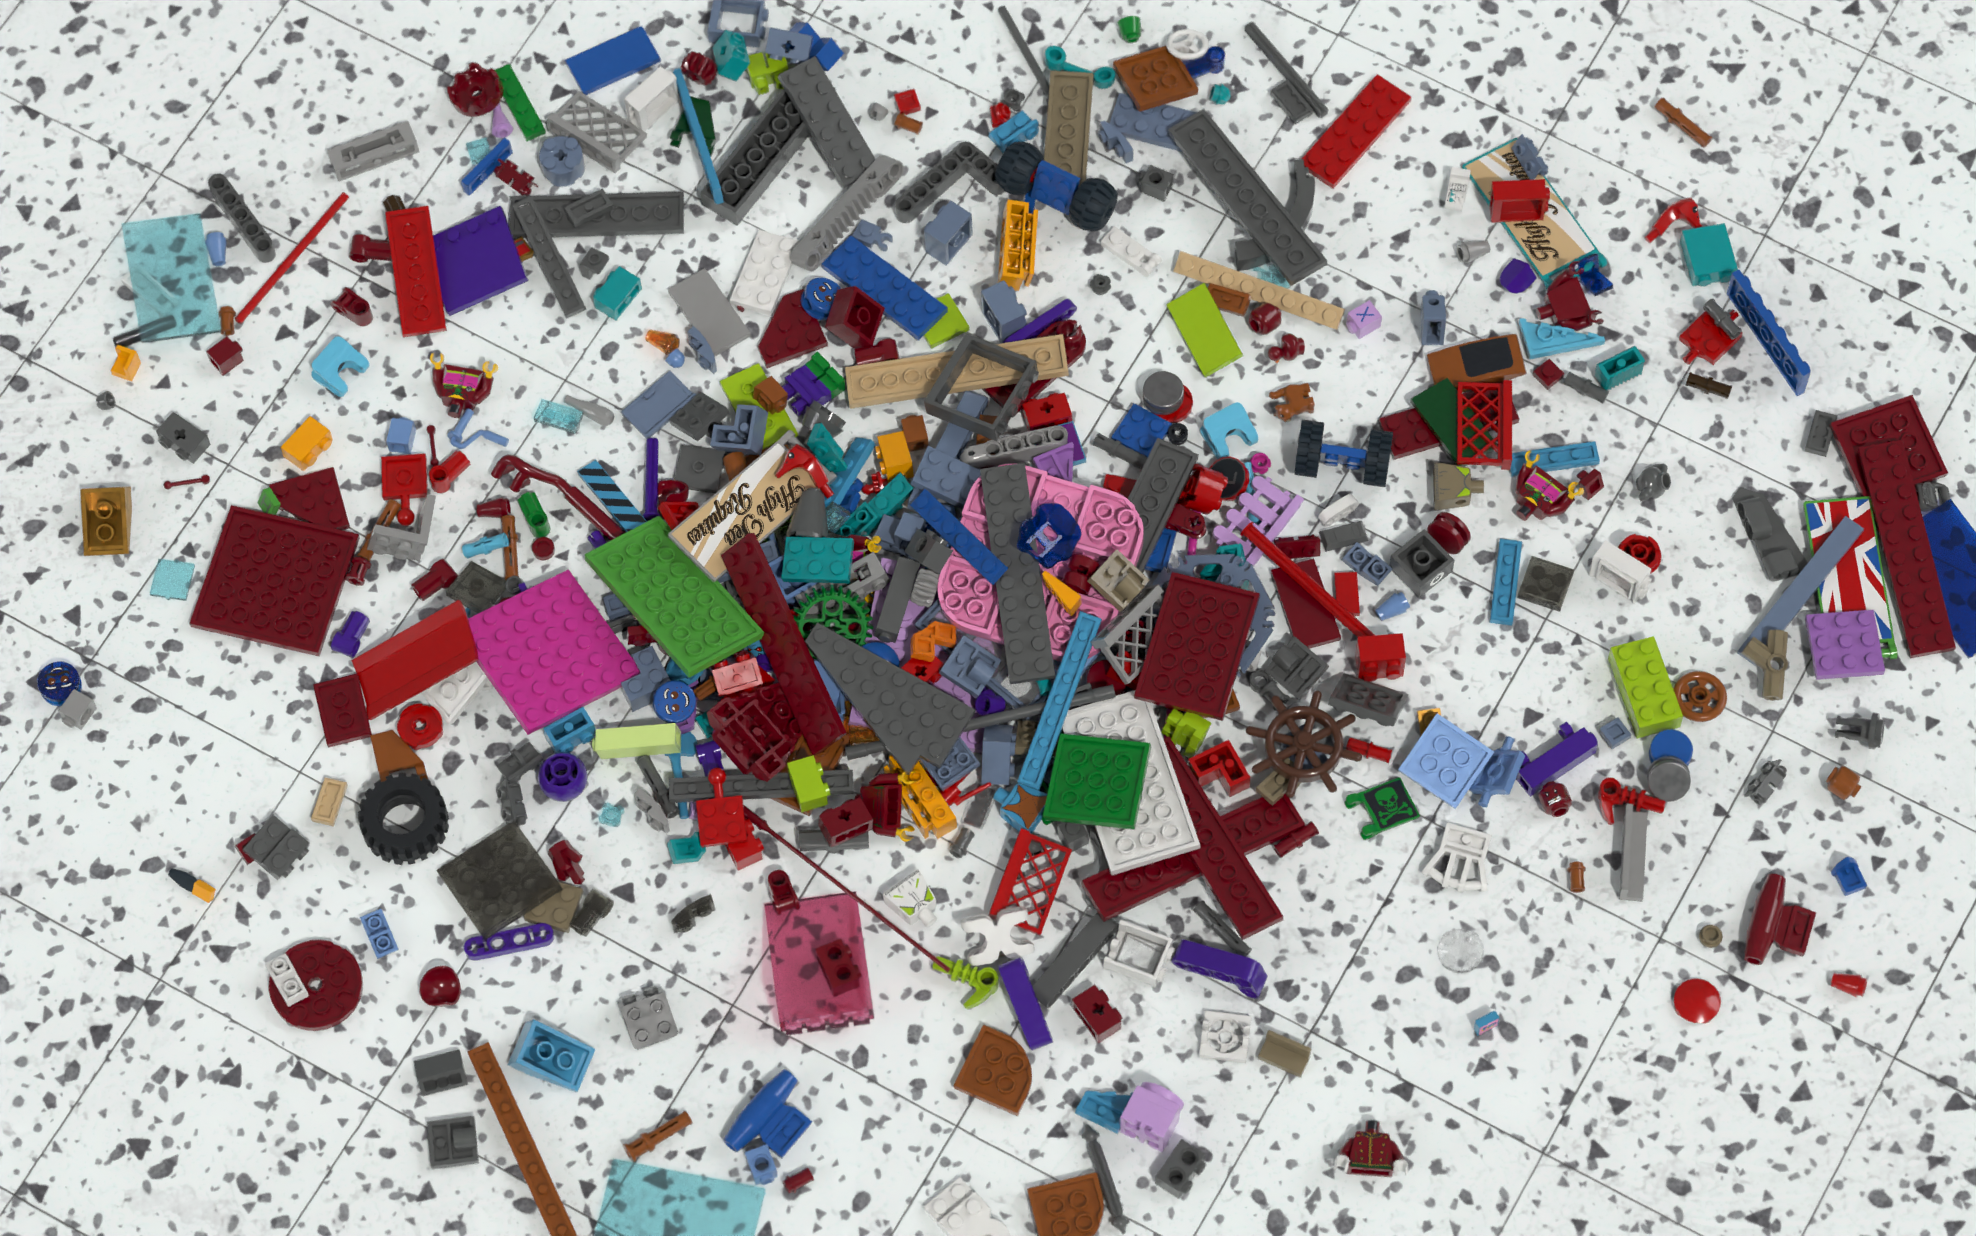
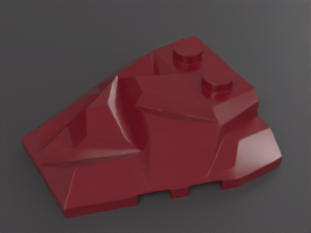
M780 683L759 688L757 691L749 694L748 692L741 693L735 698H724L707 712L709 724L714 729L712 737L718 746L743 774L748 775L752 772L757 779L766 782L784 769L789 755L795 749L797 740L803 734Z

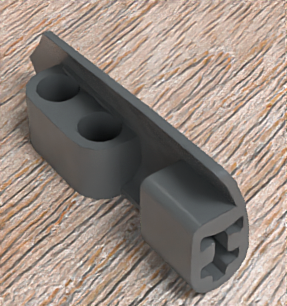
M1740 487L1732 499L1748 538L1755 542L1770 581L1775 582L1798 575L1808 562L1763 493Z

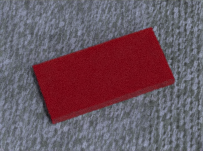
M1314 558L1296 563L1324 589ZM1281 568L1272 569L1271 576L1292 637L1295 636L1309 649L1340 641L1341 635L1335 617Z

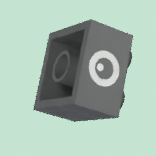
M1424 529L1391 555L1389 566L1420 598L1453 572L1455 560Z

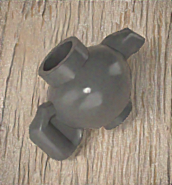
M1655 464L1648 467L1637 478L1636 487L1641 491L1639 495L1640 501L1659 498L1664 494L1665 490L1670 488L1671 478L1667 473L1668 467L1666 464Z

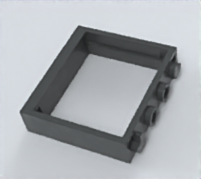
M966 333L924 400L926 413L997 441L1000 435L1006 432L1011 417H1015L1021 400L1026 399L1030 385L1038 379L1039 371L1036 360ZM973 353L1023 373L993 425L942 405Z

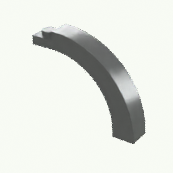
M1299 159L1294 162L1297 196L1289 214L1305 231L1313 211L1315 177L1309 178L1308 167H1304V160ZM1253 239L1235 242L1237 271L1257 268L1271 262Z

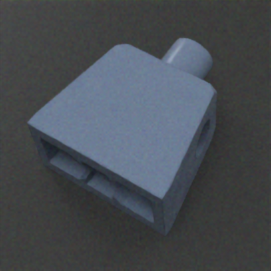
M1429 290L1422 296L1421 345H1444L1446 326L1445 297L1439 295L1435 290ZM1430 322H1437V325L1431 327Z

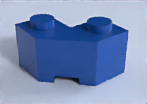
M797 22L789 30L814 36L809 59L816 56L824 71H829L844 54L832 38H820L808 22ZM790 40L787 44H784L788 53L795 48V46L791 45Z

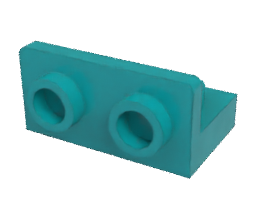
M822 423L814 424L807 445L830 472L846 471L848 466L842 459L844 452Z

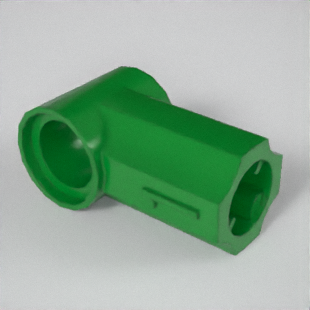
M535 492L522 494L517 502L532 535L536 538L546 537L550 533L551 528L547 515L543 511Z

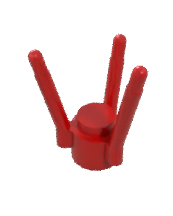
M967 774L946 790L939 792L949 807L953 803L958 806L964 800L990 787L991 783L988 782L959 797L962 792L957 786L969 775Z

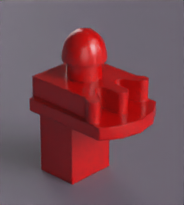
M880 471L871 474L872 484H865L862 487L864 494L870 495V493H874L876 496L888 484L887 478H881Z

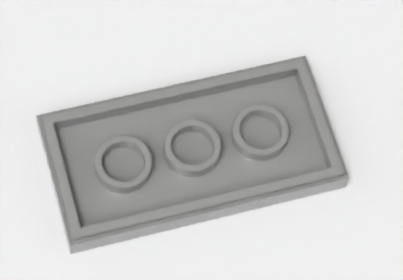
M706 268L668 288V293L691 326H694L705 337L713 351L714 357L751 336L750 331Z

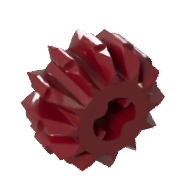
M691 51V53L684 57L681 65V71L686 75V78L691 79L692 82L694 81L698 85L707 86L711 84L718 71L716 63L712 59H709L707 55L704 56L700 52L696 53L694 51Z

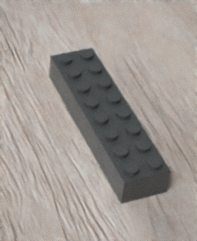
M784 88L716 172L724 203L716 204L714 202L708 183L700 192L703 206L736 226L739 225L810 135L809 130Z

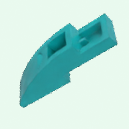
M899 473L868 503L864 501L833 533L837 538H846L851 534L867 537L878 529L884 514L888 516L895 515L903 508L902 503L911 496L915 487L910 485V481L904 474Z

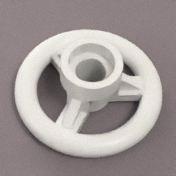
M1183 29L1172 33L1167 39L1166 46L1168 51L1176 58L1189 61L1203 56L1208 51L1209 41L1203 33L1197 30ZM1188 36L1187 39L1183 40L1182 42L1173 43L1174 40L1178 37ZM1196 37L1199 38L1203 43L1201 49L1197 48L1194 45V39Z

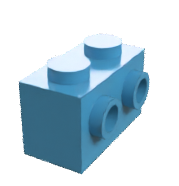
M584 707L543 728L545 738L554 753H570L574 747L581 743L586 744L590 742L596 735L595 725Z

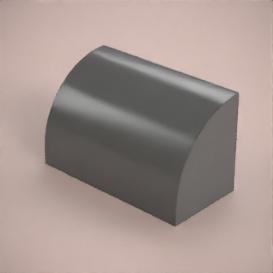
M460 1049L414 1061L417 1081L422 1096L468 1085Z

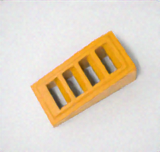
M1044 571L1042 573L1044 584L1067 613L1073 616L1082 604L1081 595L1049 572Z

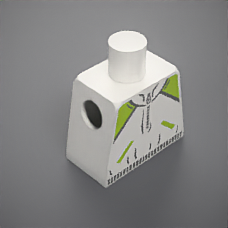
M919 869L883 893L884 903L909 925H913L918 920H921L928 928L937 921V918L931 912L937 907L935 896Z

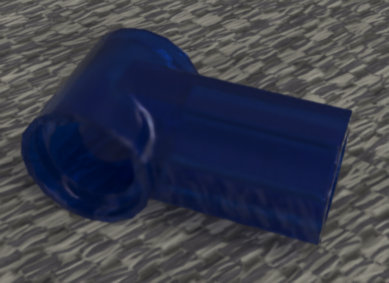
M1213 46L1203 56L1185 61L1183 64L1192 79L1208 73L1217 74L1224 70L1225 51L1221 47Z

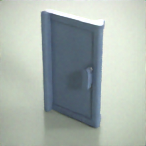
M668 371L624 408L621 413L624 418L648 439L664 427L678 410L696 396V393H692L671 371Z

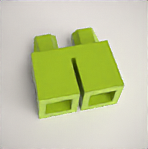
M763 52L748 55L750 64L746 68V72L749 75L752 88L756 89L758 95L769 92V84L776 83L777 89L783 90L778 76L788 70L786 57H782L781 61L769 58L770 54L765 53L764 59Z
M1173 709L1161 733L1167 737L1169 736L1175 746L1178 744L1186 749L1184 756L1191 758L1203 744L1212 723L1197 714L1189 712L1183 714Z

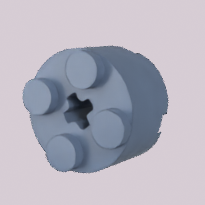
M565 136L548 138L544 141L539 153V159L545 179L559 187L574 184L579 177L583 176L585 171L583 153L578 141L575 138Z

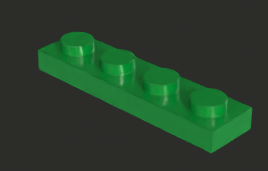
M510 63L496 69L495 72L503 84V99L526 142L546 134L540 118Z

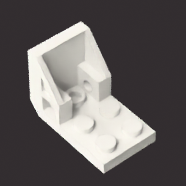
M475 662L426 689L421 694L438 710L448 724H453L480 690H491L494 686L478 663Z

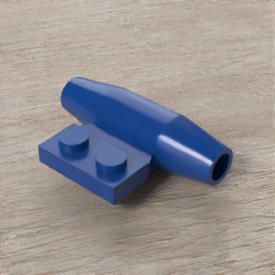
M783 1069L766 1083L736 1117L723 1142L737 1153L756 1136L760 1135L763 1145L767 1144L768 1148L782 1159L812 1124V1121L795 1107L784 1105L798 1082L797 1078L786 1069Z

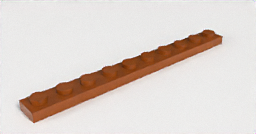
M489 1042L467 1051L550 1236H577Z

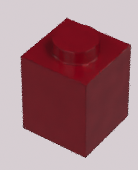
M228 336L206 351L209 361L222 376L244 361L241 354L243 351L242 347L237 341L232 342Z

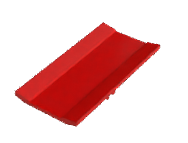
M460 600L453 602L351 660L360 680L367 705L368 720L375 719L478 661V651L466 611Z

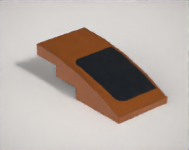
M1516 334L1471 341L1427 354L1434 385L1448 378L1456 390L1458 382L1500 383L1503 380H1511L1527 374Z

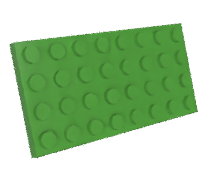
M657 516L586 553L585 561L690 678L760 640L764 635V631L718 580L712 582L668 538V534L672 530L660 516Z

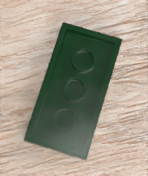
M1446 378L1411 398L1410 403L1456 465L1465 467L1467 465L1457 464V390L1451 381ZM1469 406L1462 411V414L1468 420L1475 416ZM1478 418L1472 423L1479 430L1484 428ZM1469 426L1462 431V434L1468 440L1476 435ZM1488 431L1483 433L1491 441L1493 440ZM1480 437L1473 442L1479 450L1487 445ZM1469 446L1462 451V457L1472 458L1476 454ZM1490 447L1483 454L1486 455L1493 451V449Z

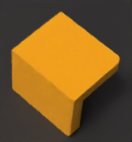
M117 345L115 350L118 357L111 369V373L114 376L133 381L141 365L137 351Z

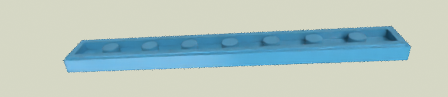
M681 68L674 69L673 74L677 78L678 95L714 202L716 204L724 203L721 186Z
M1080 611L1017 783L1040 790L1093 646L1091 641L1096 637L1100 627L1101 618Z

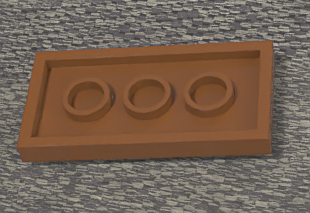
M803 734L786 761L787 763L812 756ZM844 735L823 752L814 755L816 763H821L823 771L836 769L845 753V747H848L851 742V737ZM787 764L780 773H788ZM796 797L770 798L801 813ZM813 809L802 813L810 817Z

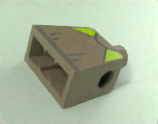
M1434 463V511L1470 505L1471 493H1484V480H1471V470L1468 467Z

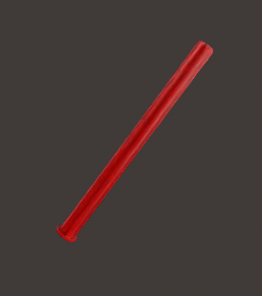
M1250 522L1240 534L1241 536L1245 535L1357 637L1375 635L1253 526L1254 522Z

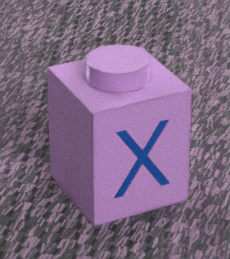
M1369 300L1348 312L1346 326L1350 333H1355L1358 339H1361L1381 327L1382 315Z

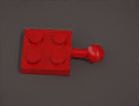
M426 453L381 457L382 497L384 501L401 499V510L397 514V520L403 526L411 525L415 519L414 512L410 509V499L424 498L428 494Z
M713 768L708 773V780L713 785L715 799L696 801L701 848L747 842L742 795L724 797L722 784L726 780V773L721 768Z

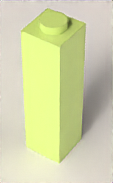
M676 723L596 729L595 738L592 740L593 751L601 759L681 753V731Z

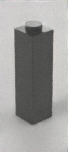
M898 557L874 633V637H877L882 642H896L919 570L920 563Z

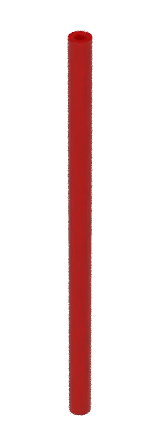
M341 193L234 318L239 324L244 322L349 199L346 193Z

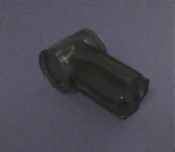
M592 889L586 896L583 907L570 922V927L579 935L586 937L600 918L603 919L609 914L614 901L598 890Z

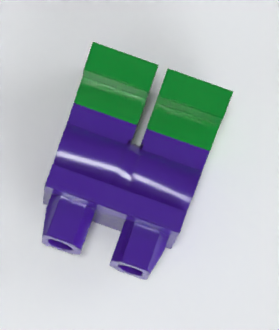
M817 351L811 356L810 361L801 368L796 369L791 375L786 376L785 384L781 387L788 393L787 401L792 397L796 399L791 404V409L797 416L805 413L806 407H809L813 400L821 405H825L845 391V379L833 367H830L828 361Z

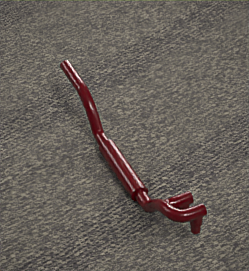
M515 455L501 457L491 472L492 477L501 479L502 475L509 474L517 469L519 472L509 486L516 493L525 486L530 485L531 480L529 478L555 486L565 495L564 498L610 541L626 533L576 486L572 487L562 477L538 469Z

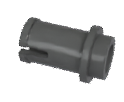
M962 828L955 843L950 845V853L956 858H962L967 854L966 849L975 836L974 832L970 830L965 838L968 828Z

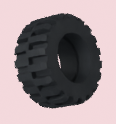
M398 773L399 777H393L391 774L386 776L385 781L381 782L378 780L375 782V788L373 790L369 788L366 791V799H361L359 805L361 810L358 812L359 826L365 843L377 857L381 855L382 860L388 863L392 859L396 865H402L403 861H407L409 865L415 864L416 859L421 858V861L428 858V853L434 854L438 850L437 844H443L445 841L444 833H447L449 829L448 811L439 789L432 785L428 779L423 778L420 780L419 775L413 773L410 777H407L406 773ZM413 804L424 810L425 816L422 823L411 832L395 834L383 827V820L386 814L396 806Z

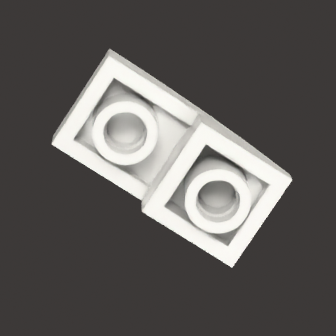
M286 953L265 964L288 1007L309 996Z

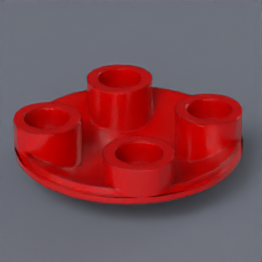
M1687 980L1679 985L1674 994L1675 1011L1678 1016L1689 1022L1709 1023L1719 1012L1721 1006L1720 994L1715 986L1706 980Z

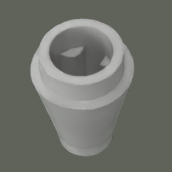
M1487 240L1461 242L1456 247V254L1460 262L1469 263L1490 253V245Z

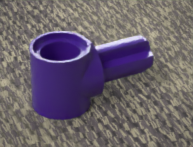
M986 687L983 688L975 701L976 711L981 715L1002 712L1006 706L1002 696L995 695L992 690H987Z

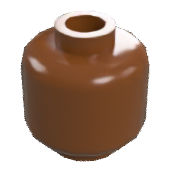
M1846 766L1835 767L1825 781L1828 783V791L1842 800L1848 799L1849 796L1855 797L1862 787L1858 784L1860 776Z

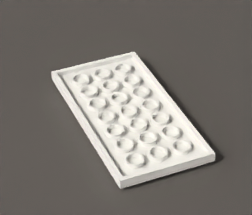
M1136 690L1117 695L1116 698L1071 709L1068 711L1062 727L1064 734L1147 742L1151 744L1135 830L1095 825L1111 875L1200 848L1194 825L1152 705L1149 702L1135 699L1134 694Z

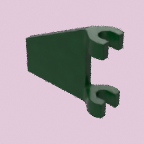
M690 96L709 154L712 156L716 137L710 101ZM684 110L676 128L670 135V139H672L670 146L677 148L680 147L683 134L692 135Z

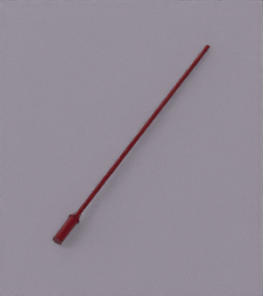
M744 805L745 818H749L759 830L770 833L946 972L950 971L948 966L768 826L766 820L760 818Z

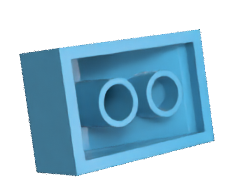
M533 1019L525 1022L507 1065L527 1075L578 1092L596 1049Z

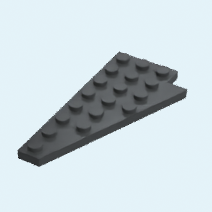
M816 623L805 641L807 647L904 772L910 775L920 758L940 769L973 717L975 709L823 625Z

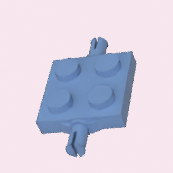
M1510 736L1505 737L1500 749L1493 750V755L1469 789L1473 794H1482L1478 802L1481 807L1487 808L1493 795L1510 794L1525 755L1521 751H1511L1515 739Z

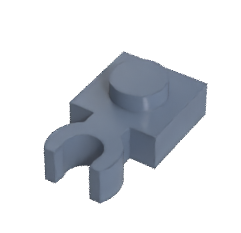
M861 219L852 234L863 245L872 248L876 244L881 251L885 252L888 250V246L882 242H893L891 234H881V227L864 219Z

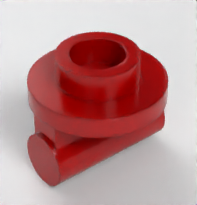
M1000 102L990 106L992 127L997 128L1010 119L1011 111L1007 105Z

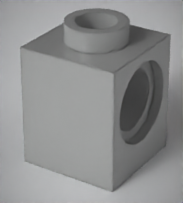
M74 689L59 709V713L65 725L70 728L75 726L82 730L97 708L93 699Z

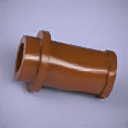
M899 113L894 125L899 130L903 128L919 135L923 122L907 117L905 113Z
M221 307L218 312V316L221 317L220 333L225 336L233 335L235 333L234 317L236 312L233 307Z
M1572 862L1567 868V871L1570 873V891L1574 893L1584 892V872L1586 867L1583 866L1582 862Z

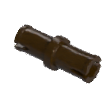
M1692 372L1689 373L1685 386L1704 391V394L1712 393L1726 399L1729 398L1732 385L1715 381L1713 377L1708 379Z

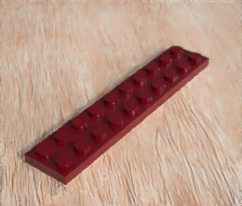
M1903 440L1859 447L1858 454L1910 658L1954 651L1956 645Z
M748 533L725 551L721 557L747 614L764 631L760 642L812 755H818L846 735L847 732L755 533Z
M1169 736L1164 738L1200 843L1199 849L1187 853L1237 933L1244 940L1283 921V914Z
M1286 794L1273 806L1261 797L1220 816L1245 856L1289 836V833L1292 831L1296 832L1306 825ZM1186 852L1115 875H1111L1110 869L1107 868L1083 879L1081 885L1104 922L1193 881L1202 875Z

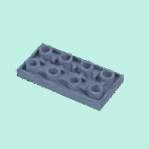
M961 737L940 769L921 758L919 759L942 791L980 766V762Z

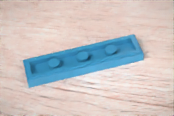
M1595 441L1532 450L1529 455L1531 461L1535 460L1537 454L1540 455L1539 461L1533 463L1532 467L1534 468L1537 465L1545 472L1598 465L1600 463ZM1527 451L1512 453L1511 477L1518 476L1523 463L1527 462L1525 460Z
M1500 539L1490 623L1510 626L1513 624L1522 541Z

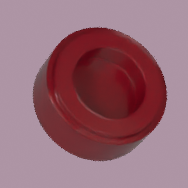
M540 537L533 542L532 551L537 559L545 561L553 557L555 546L551 539Z

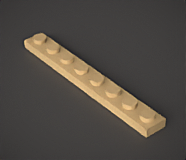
M1180 251L1173 271L1207 284L1212 283L1250 294L1252 300L1260 303H1271L1280 310L1336 330L1339 328L1345 311L1341 307Z

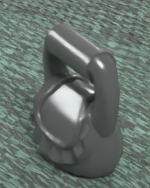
M1938 482L1915 484L1922 512L1933 511L1943 513L1952 507L1949 488L1946 485ZM1936 488L1940 490L1942 507L1937 505Z

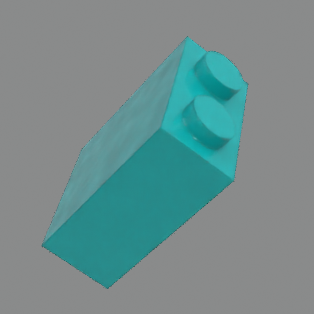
M1725 223L1682 231L1680 244L1692 286H1708L1715 282H1730L1731 274L1737 271L1738 267Z

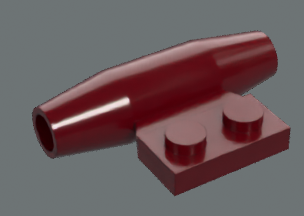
M1768 874L1755 901L1747 930L1744 957L1745 961L1750 964L1762 965L1773 941L1781 950L1803 957L1806 952L1816 912L1797 905L1784 906L1786 879L1779 874Z

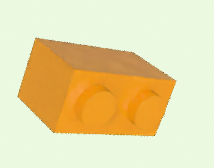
M309 416L281 446L283 456L304 472L308 466L311 467L316 462L317 457L322 451H326L331 446L333 441L329 429Z
M900 431L877 436L878 446H875L877 459H882L879 462L881 474H886L888 483L899 473L904 474L907 479L913 478V465L904 432Z

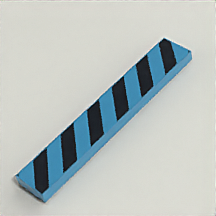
M597 460L577 471L579 477L625 532L647 522Z

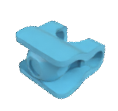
M338 336L333 338L312 362V378L335 395L343 397L348 392V386L338 375L339 372L345 368H352L360 373H364L370 367V364L366 357L354 349L346 340Z
M1238 402L1205 418L1200 429V434L1218 460L1229 456V448L1225 438L1230 435L1241 437L1245 444L1249 446L1258 442V434L1243 405Z

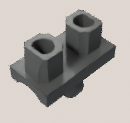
M528 742L518 750L515 748L511 750V755L499 763L497 769L511 784L514 781L518 782L521 780V776L529 770L536 769L544 759L533 745Z

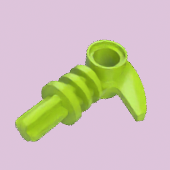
M937 956V959L950 968V971L946 972L933 962L932 968L951 975V981L956 982L958 979H961L963 984L968 981L969 986L976 989V992L963 1004L966 1009L982 1004L998 990V974L992 968L986 967L978 971V966L971 968L969 963L964 966L962 959L953 962ZM985 978L994 980L990 985L982 983Z

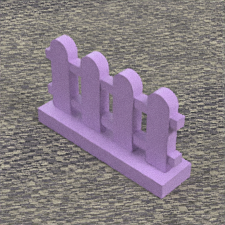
M1261 476L1254 477L1251 482V487L1256 491L1252 496L1247 492L1242 493L1238 502L1243 509L1240 512L1236 509H1230L1226 513L1225 518L1230 523L1229 527L1225 528L1222 525H1218L1213 530V537L1218 540L1216 542L1218 546L1222 544L1224 546L1242 544L1245 559L1253 567L1264 553L1257 546L1255 549L1252 548V542L1249 539L1244 542L1233 534L1232 531L1237 528L1242 532L1252 522L1245 516L1249 511L1262 521L1259 526L1255 523L1253 526L1273 543L1304 501L1298 494L1294 499H1291L1289 497L1291 493L1287 490L1284 493L1271 484L1272 479L1269 477L1266 479ZM1260 495L1274 504L1272 509L1258 500ZM1279 508L1284 511L1281 516L1276 513ZM1266 525L1270 527L1268 532L1263 530Z

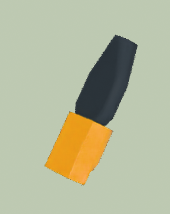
M174 868L169 871L168 876L180 887L192 892V894L207 903L213 900L216 889L202 880H197L185 871Z

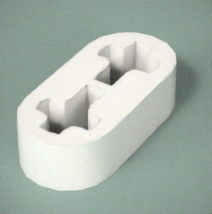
M1348 494L1325 508L1319 514L1318 519L1325 527H1329L1353 512L1358 507L1359 502L1352 494Z

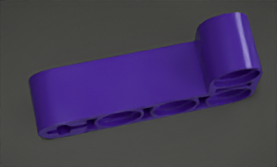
M1188 940L1180 941L1171 960L1173 965L1180 969L1235 984L1241 993L1255 999L1259 998L1268 978L1262 965L1254 959Z
M1018 957L998 965L1031 1051L1053 1043L1051 1032L1030 982L1029 972L1023 958Z

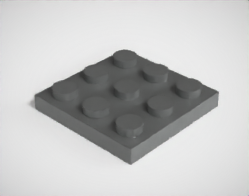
M1343 673L1330 696L1328 705L1337 711H1347L1355 714L1358 718H1369L1377 721L1382 726L1394 727L1406 704L1408 694Z

